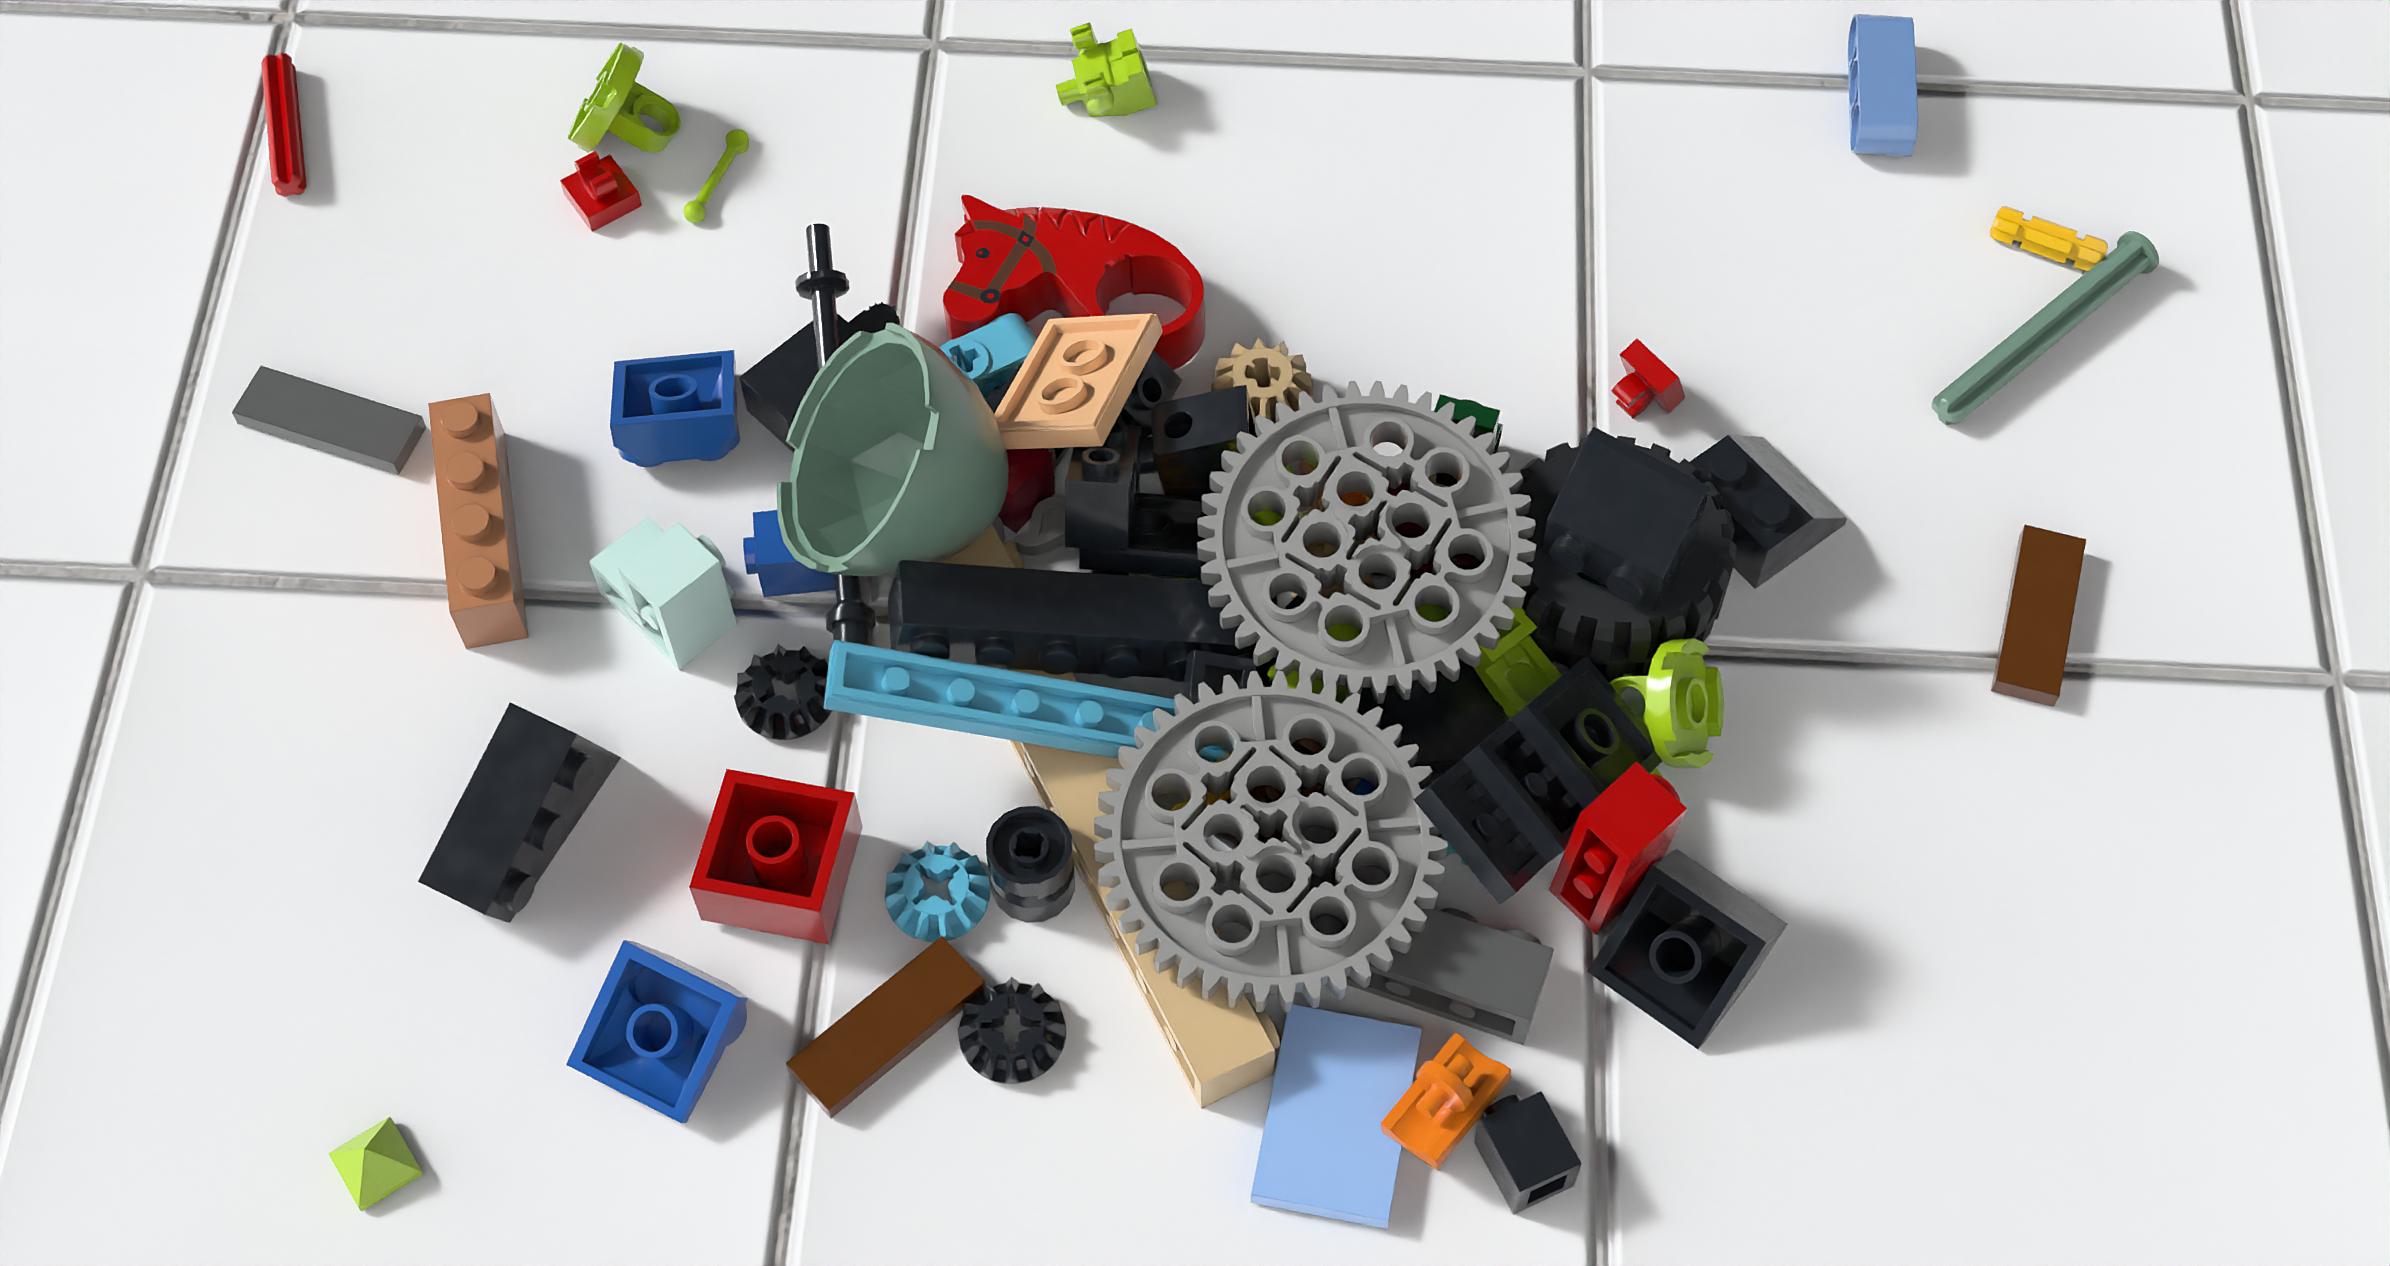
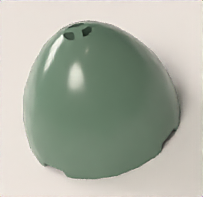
M886 323L885 329L876 333L864 331L855 333L832 354L816 374L799 405L787 435L786 442L795 448L789 482H779L777 484L778 522L783 542L794 559L810 569L844 576H895L899 561L941 562L978 540L995 521L1003 507L1008 489L1009 466L1007 451L994 413L969 375L940 348L920 335L894 323Z

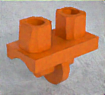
M1456 1032L1432 1061H1426L1417 1071L1416 1081L1380 1123L1382 1133L1436 1170L1443 1164L1512 1078L1509 1067L1483 1055Z

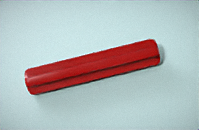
M280 52L276 56L267 54L263 58L261 66L271 182L275 186L276 193L282 197H287L291 194L300 195L304 192L307 185L296 68L292 64V57L287 53Z

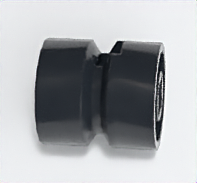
M1038 806L1018 807L1004 813L992 824L986 838V856L990 872L991 890L998 907L1011 918L1026 923L1043 922L1059 915L1070 904L1075 892L1072 835L1065 821L1053 811Z

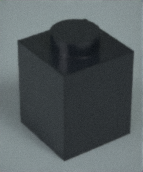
M1542 1091L1523 1100L1518 1094L1509 1095L1496 1101L1483 1113L1484 1118H1481L1479 1121L1474 1143L1513 1215L1574 1187L1582 1163Z

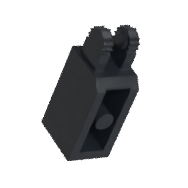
M883 302L880 304L875 303V305L869 306V310H863L849 322L837 314L839 345H843L859 331L876 333L884 330L886 323L900 325V319L895 311V306L883 304ZM813 320L739 377L747 411L793 453L795 448L786 442L787 435L799 405L818 373Z

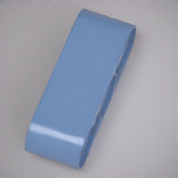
M1869 14L1853 15L1848 38L1849 120L1852 153L1912 156L1918 129L1915 36L1912 17Z

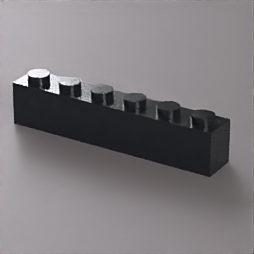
M902 560L897 565L888 596L891 650L999 669L1036 670L1053 675L1070 672L1103 674L1112 678H1128L1131 676L1169 678L1172 681L1183 682L1186 673L1187 656L1193 650L1253 659V652L1257 643L1255 642L1241 649L1235 646V633L1239 626L1227 629L1221 627L1220 613L1225 607H1210L1208 591L1214 585L1202 584V581ZM1275 596L1271 601L1278 607L1277 597ZM1274 657L1270 661L1256 666V671L1263 684H1267L1270 679L1267 673L1270 667L1276 663L1277 659Z

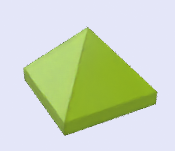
M391 1117L328 1153L361 1212L423 1175L422 1170Z

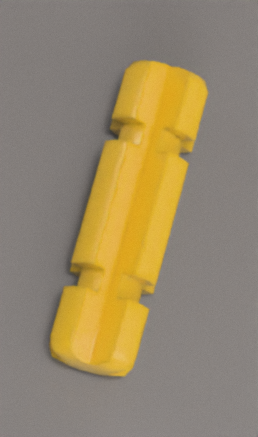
M2007 206L1999 209L1990 229V236L1994 240L2012 245L2013 240L2021 242L2020 249L2065 264L2066 259L2075 261L2073 267L2086 272L2105 258L2108 243L2103 239L2086 234L2084 239L2076 237L2077 230L2036 216H2032L2031 221L2022 218L2024 212Z

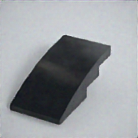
M1585 656L1413 800L1500 905L1517 893L1547 863L1565 851L1580 813L1635 762H1638L1648 773H1651L1663 761L1655 751L1649 730L1591 660Z

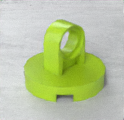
M619 43L606 60L595 78L598 80L589 99L584 98L568 134V139L576 143L578 148L587 153L591 152L600 142L606 131H609L641 150L657 153L665 149L680 129L681 120L675 107L665 98L635 82L644 59L642 51L635 47L631 48L624 43ZM639 114L653 117L662 126L663 132H655L649 129L641 121Z
M1671 639L1661 644L1652 658L1648 675L1625 676L1610 682L1611 686L1620 696L1629 687H1634L1641 692L1646 706L1645 713L1640 720L1649 730L1658 756L1665 765L1673 768H1701L1708 764L1714 756V753L1705 750L1708 737L1721 736L1723 728L1724 697L1721 675L1718 667L1705 666L1702 656L1710 651L1706 643L1697 639Z

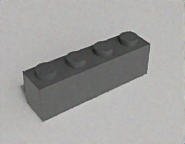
M1336 868L1331 872L1327 871L1321 877L1312 873L1309 892L1314 887L1318 888L1325 881L1334 886ZM1444 908L1441 911L1437 909H1421L1427 916L1425 928L1422 932L1407 930L1412 938V942L1406 954L1389 947L1393 956V962L1388 972L1378 969L1369 963L1371 979L1370 984L1365 988L1356 983L1350 976L1346 977L1347 985L1524 1045L1548 974L1554 949L1542 945L1538 938L1527 932L1515 929L1503 932L1479 924L1473 916L1458 909ZM1330 914L1316 916L1310 921L1315 930L1324 935H1335L1345 929L1344 923L1338 917Z

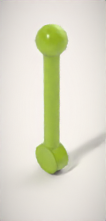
M735 129L726 135L727 148L695 201H690L684 206L683 215L687 221L699 223L705 218V205L736 154L744 153L749 148L748 134L745 131Z

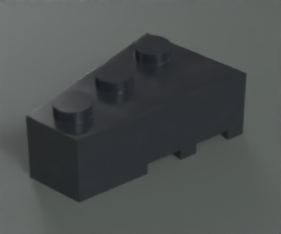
M510 702L418 882L484 915L510 923L516 913L520 912L527 905L534 892L536 883L621 757L562 726Z

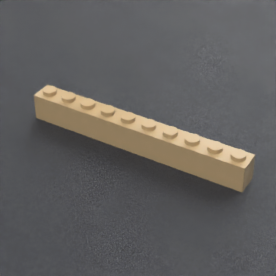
M992 524L969 547L944 561L938 562L1024 568L1014 543L1011 540L1002 543ZM1005 669L1077 682L1073 675L1074 673L1070 672L1053 675L1044 671ZM1010 740L1044 808L1053 811L1065 821L1072 835L1074 865L1200 1108L1206 1107L1274 1075L1275 1048L1280 1047V1040L1265 1010L1263 1012H1254L1245 993L1235 1009L1229 1008L1227 988L1219 987L1217 992L1208 1001L1202 999V979L1198 977L1184 989L1177 987L1179 966L1175 964L1170 969L1158 974L1155 971V958L1158 949L1156 948L1151 952L1138 955L1135 952V940L1141 930L1121 934L1119 931V918L1125 910L1109 911L1107 908L1106 895L1113 888L1101 887L1099 885L1098 870L1106 864L1095 861L1094 844L1104 839L1095 835L1094 819L1107 815L1099 810L1098 796L1099 792L1113 791L1107 786L1106 772L1108 768L1124 769L1119 763V759ZM1186 881L1171 882L1162 890L1168 898L1175 901H1184L1193 897L1185 883ZM1217 927L1214 931L1216 935L1220 933L1219 927Z

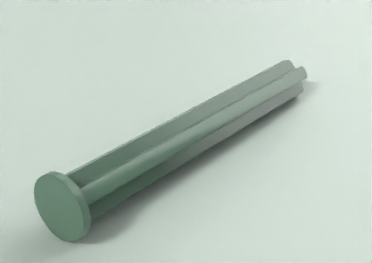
M2135 231L2124 233L2117 241V248L2103 258L2101 262L2097 263L1934 397L1931 405L1932 409L1938 414L1939 420L1946 425L1960 423L2140 273L2148 274L2156 269L2159 264V255L2152 242L2144 235Z

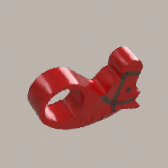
M971 195L961 196L962 207L965 212V224L954 235L958 262L963 264L943 295L949 340L960 338L1008 313H1017L1026 322L1031 321L1047 310H1055L1064 318L1106 316L1105 314L1110 309L1109 303L1132 292L1133 295L1157 294L1166 296L1177 301L1186 309L1177 319L1161 326L1163 332L1153 349L1173 370L1185 365L1199 351L1205 337L1204 285L1201 275L1177 247L1156 233L1125 220L1098 213L1049 207L1001 210Z

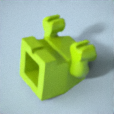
M1090 22L1070 29L1073 45L1080 52L1078 57L1071 60L1076 78L1056 84V90L1062 106L1083 100L1090 117L1126 116L1157 105L1148 67L1132 28L1117 33L1118 38L1100 44L1095 37Z

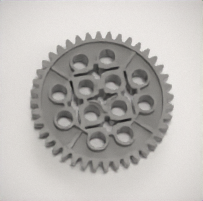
M1349 381L1346 397L1338 398L1330 384H1326L1323 386L1322 402L1315 403L1305 391L1299 393V410L1296 412L1281 401L1276 403L1277 422L1275 424L1269 419L1258 415L1255 418V432L1258 438L1240 431L1237 434V449L1240 454L1226 450L1221 454L1222 468L1225 472H1211L1210 489L1215 493L1203 494L1202 512L1208 516L1198 518L1197 523L1198 536L1205 538V540L1197 543L1198 560L1208 562L1201 567L1202 584L1214 585L1208 591L1210 607H1225L1220 613L1221 627L1227 629L1239 626L1235 633V646L1241 649L1256 642L1257 644L1253 652V661L1256 666H1260L1274 657L1277 659L1275 675L1277 671H1284L1286 677L1293 670L1299 672V681L1304 674L1311 676L1312 684L1315 679L1323 681L1322 690L1332 681L1336 683V690L1339 685L1346 686L1349 697L1355 692L1361 695L1363 687H1370L1377 704L1384 702L1387 686L1391 685L1395 686L1403 700L1410 699L1411 685L1414 680H1418L1429 693L1434 692L1437 671H1440L1445 677L1455 682L1458 680L1460 673L1459 658L1463 662L1477 667L1480 664L1482 654L1478 644L1495 650L1500 638L1496 628L1510 631L1515 617L1510 608L1522 609L1526 592L1520 586L1530 585L1533 568L1525 563L1532 562L1536 552V544L1527 540L1534 535L1535 519L1524 517V515L1529 513L1531 498L1529 495L1516 494L1521 489L1523 479L1521 473H1505L1509 467L1511 456L1508 451L1489 455L1493 449L1495 435L1490 432L1474 439L1472 436L1475 430L1476 418L1469 416L1455 424L1452 422L1455 404L1449 402L1436 413L1431 410L1432 393L1426 391L1415 404L1408 402L1407 385L1401 384L1394 393L1393 398H1386L1381 381H1375L1369 396H1361L1356 382ZM1382 442H1391L1398 445L1403 451L1395 456H1384L1377 453L1373 447ZM1295 461H1305L1316 469L1307 475H1295L1286 470L1285 467ZM1435 473H1447L1457 479L1458 483L1451 487H1439L1430 482L1428 477ZM1401 482L1410 486V491L1402 490L1397 496L1388 493V487L1396 489L1400 486ZM1348 492H1360L1370 498V501L1363 506L1352 507L1341 501L1340 497ZM1322 496V511L1313 509L1308 516L1304 515L1300 521V506L1309 508L1314 501L1318 502ZM1268 510L1278 513L1283 518L1279 523L1272 526H1262L1251 519L1256 513ZM1412 522L1420 525L1425 530V533L1417 538H1407L1401 536L1394 528L1402 523ZM1378 527L1377 540L1374 538L1367 539L1354 552L1355 540L1363 542L1368 535L1372 536ZM1324 541L1332 544L1338 551L1329 557L1319 558L1311 555L1306 551V548L1312 543ZM1467 553L1480 560L1481 565L1473 570H1464L1456 567L1450 559L1457 554ZM1434 554L1432 574L1425 572L1420 579H1415L1409 588L1411 569H1420L1423 564L1429 562ZM1370 573H1382L1387 575L1393 583L1385 589L1375 590L1367 587L1362 583L1361 579ZM1335 583L1344 586L1343 594L1335 592L1329 599L1321 596L1322 588L1331 589ZM1282 592H1292L1303 598L1304 602L1294 609H1283L1277 607L1271 600ZM1426 604H1435L1444 608L1449 616L1439 622H1431L1423 619L1417 613V610ZM1336 624H1348L1355 627L1360 635L1351 641L1341 642L1328 635L1327 630Z
M1251 671L1246 689H1239L1234 679L1230 675H1225L1222 694L1215 695L1213 690L1202 682L1198 684V703L1193 704L1180 693L1175 695L1174 709L1176 716L1173 717L1168 712L1159 708L1153 711V725L1156 732L1137 725L1134 729V742L1138 749L1128 746H1121L1119 748L1118 759L1124 769L1108 768L1106 772L1107 786L1113 791L1099 792V810L1107 815L1094 819L1095 835L1104 839L1094 844L1095 861L1106 864L1098 870L1099 885L1101 887L1113 888L1106 895L1108 910H1125L1119 918V931L1121 934H1128L1141 930L1135 940V952L1138 955H1142L1157 948L1155 971L1158 974L1176 964L1179 966L1177 987L1184 989L1198 977L1202 979V999L1206 1001L1217 992L1219 987L1227 988L1229 1008L1235 1009L1245 992L1252 993L1253 1003L1257 1012L1264 1011L1269 995H1278L1283 1010L1291 1012L1295 993L1303 992L1305 999L1312 1008L1319 1007L1321 987L1327 986L1330 992L1341 1000L1346 995V977L1350 976L1356 983L1365 988L1370 984L1371 979L1369 963L1378 969L1388 972L1393 962V956L1389 947L1405 954L1409 951L1412 938L1407 930L1422 932L1425 928L1427 916L1421 909H1434L1438 892L1431 885L1442 884L1445 867L1436 861L1445 858L1448 842L1436 837L1441 833L1413 800L1430 783L1431 767L1417 766L1411 768L1417 761L1419 747L1417 744H1411L1397 748L1403 727L1400 724H1396L1381 731L1379 726L1383 709L1379 706L1362 716L1358 713L1361 695L1355 692L1341 704L1335 701L1336 683L1332 681L1318 695L1312 693L1310 675L1304 674L1298 682L1296 689L1288 688L1284 671H1277L1271 687H1263L1262 680L1257 671ZM1307 738L1319 742L1324 749L1318 754L1303 755L1297 752L1291 744L1297 740ZM1220 746L1226 749L1231 756L1224 761L1214 763L1202 759L1198 752L1204 747ZM1352 778H1364L1371 782L1376 790L1364 796L1355 795L1349 792L1343 783ZM1317 783L1325 786L1324 795L1317 792L1310 794L1308 798L1301 795L1302 785L1309 789ZM1267 785L1276 788L1282 794V797L1275 802L1262 803L1253 799L1249 791L1257 786ZM1231 788L1230 804L1220 799L1213 805L1209 804L1206 807L1207 791L1212 795L1218 796L1224 790L1229 791ZM1170 792L1184 796L1188 803L1181 809L1170 811L1159 807L1154 801L1162 794ZM1320 825L1329 829L1335 838L1327 843L1315 844L1306 840L1301 831L1308 826ZM1275 831L1283 834L1282 842L1276 838L1269 839L1265 844L1258 841L1259 834L1264 838L1273 835ZM1220 832L1229 833L1237 838L1240 845L1233 850L1222 852L1211 848L1206 843V840L1213 834ZM1366 865L1375 866L1384 872L1387 880L1378 885H1366L1355 877L1353 871ZM1337 866L1334 886L1325 881L1318 888L1314 887L1309 892L1312 873L1321 877L1327 871L1331 872ZM1278 873L1287 877L1293 886L1285 892L1270 893L1260 886L1258 880L1266 874ZM1233 878L1240 881L1239 894L1230 889L1224 892L1222 896L1215 893L1216 880L1223 884H1228ZM1186 881L1195 887L1197 893L1188 900L1175 901L1168 898L1162 890L1171 882ZM1330 914L1338 917L1344 923L1345 929L1335 935H1324L1316 931L1310 921L1316 916ZM1237 922L1245 926L1250 935L1241 942L1227 943L1219 939L1214 931L1223 923Z

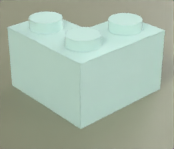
M647 516L589 561L600 593L678 670L682 669L737 625L730 601L735 595L730 584L723 576L722 567L726 565V561L722 553L708 537L700 535L696 539L679 522L664 532Z

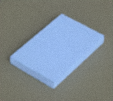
M1293 1004L1291 1012H1287L1251 1192V1203L1387 1229L1401 1145L1382 1133L1380 1123L1413 1083L1422 1028Z

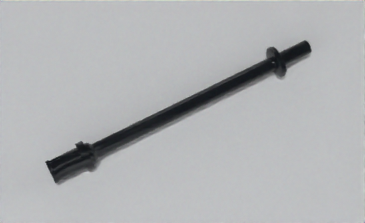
M821 223L812 224L806 228L809 272L798 276L795 280L796 291L799 293V296L812 300L818 372L840 347L836 298L845 295L850 289L846 274L833 270L830 228L828 225ZM834 574L837 603L825 614L826 630L833 633V640L872 646L870 630L876 626L875 610L861 601L859 576Z

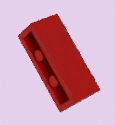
M1635 762L1580 813L1549 891L1595 935L1601 932L1628 906L1651 866L1664 857L1687 810L1680 802V797L1675 788L1663 777L1648 773L1638 762Z

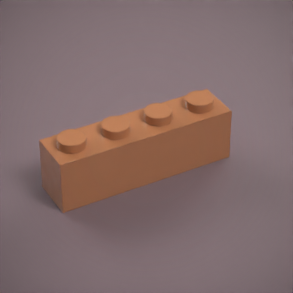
M490 393L428 403L449 613L466 649L528 638L505 432Z

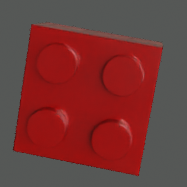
M726 769L689 886L700 919L829 944L863 828L855 792Z

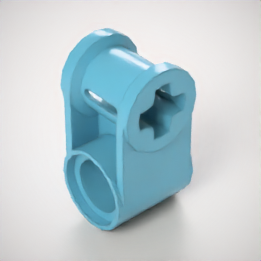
M1008 313L960 338L947 341L940 346V349L951 359L953 356H956V364L975 382L986 400L995 387L1004 386L1015 369L1020 370L1038 337L1022 316L1017 313Z

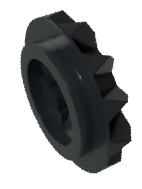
M779 644L774 652L763 657L754 654L751 665L745 672L737 673V688L734 700L742 721L755 733L776 740L800 738L818 729L833 711L824 709L828 664L825 658L819 659L813 656L805 646L798 651L786 650ZM772 679L782 680L787 685L797 681L795 688L799 705L793 699L789 700L784 695H779L772 699L775 695Z
M1013 977L1006 983L993 987L984 984L980 994L970 1003H965L960 1025L957 1028L960 1048L968 1064L981 1076L1003 1084L1028 1082L1046 1073L1060 1057L1066 1040V1023L1059 1001H1055L1047 994L1039 983L1035 985L1019 983ZM1009 1009H1015L1016 1015H1019L1021 1025L1031 1026L1030 1030L1019 1032L1018 1042H1015L1014 1053H1009L1008 1043L1005 1042L1003 1032L992 1031L994 1027L1004 1026L1006 1015H1009Z

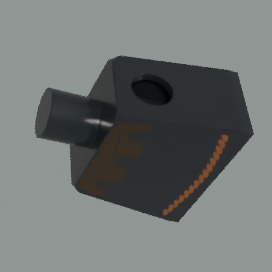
M1235 386L1156 404L1151 410L1152 436L1141 437V474L1158 473L1165 495L1202 498L1203 494L1215 493L1210 489L1211 472H1225L1222 468L1221 460L1223 451H1232L1240 454L1237 449V434L1240 431L1258 438L1255 432V414L1247 386Z

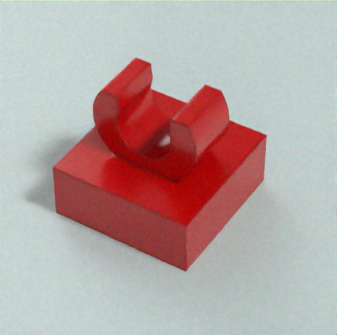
M594 151L574 162L577 172L560 180L564 195L591 232L642 206L638 190L611 155L600 159L597 152Z
M1638 338L1619 354L1627 375L1614 386L1611 392L1618 398L1615 401L1616 404L1632 419L1641 414L1651 403L1652 399L1669 414L1686 398L1679 377Z

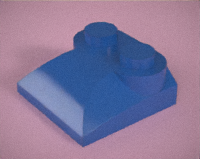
M734 350L614 361L610 430L613 446L618 448L621 458L640 467H655L664 462L693 459L716 461L724 458L740 442L737 421L736 359Z
M623 940L566 1065L680 1123H687L725 1048L735 1042L745 1028L748 997L730 984L673 956L634 941Z

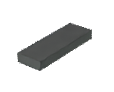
M262 365L232 411L239 425L399 475L427 428L421 415Z

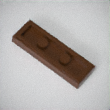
M2024 525L2018 540L1992 681V692L2052 707L2055 706L2060 696L2086 539Z
M941 936L786 1062L788 1072L829 1118L832 1119L964 1009L965 1003H970L980 994L985 981Z

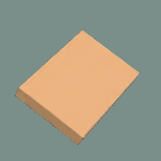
M1157 314L1049 319L994 414L1005 448L1033 449L1103 446L1163 332Z

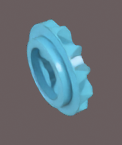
M926 841L922 849L911 854L902 852L897 866L892 873H887L885 902L888 913L899 929L921 941L935 942L941 936L946 941H950L965 935L981 921L989 905V876H987L977 854L970 855L961 850L955 842L949 846H935ZM922 876H925L927 879L932 878L937 883H941L947 878L950 879L948 889L954 906L936 895L927 900L923 899L926 895V889Z

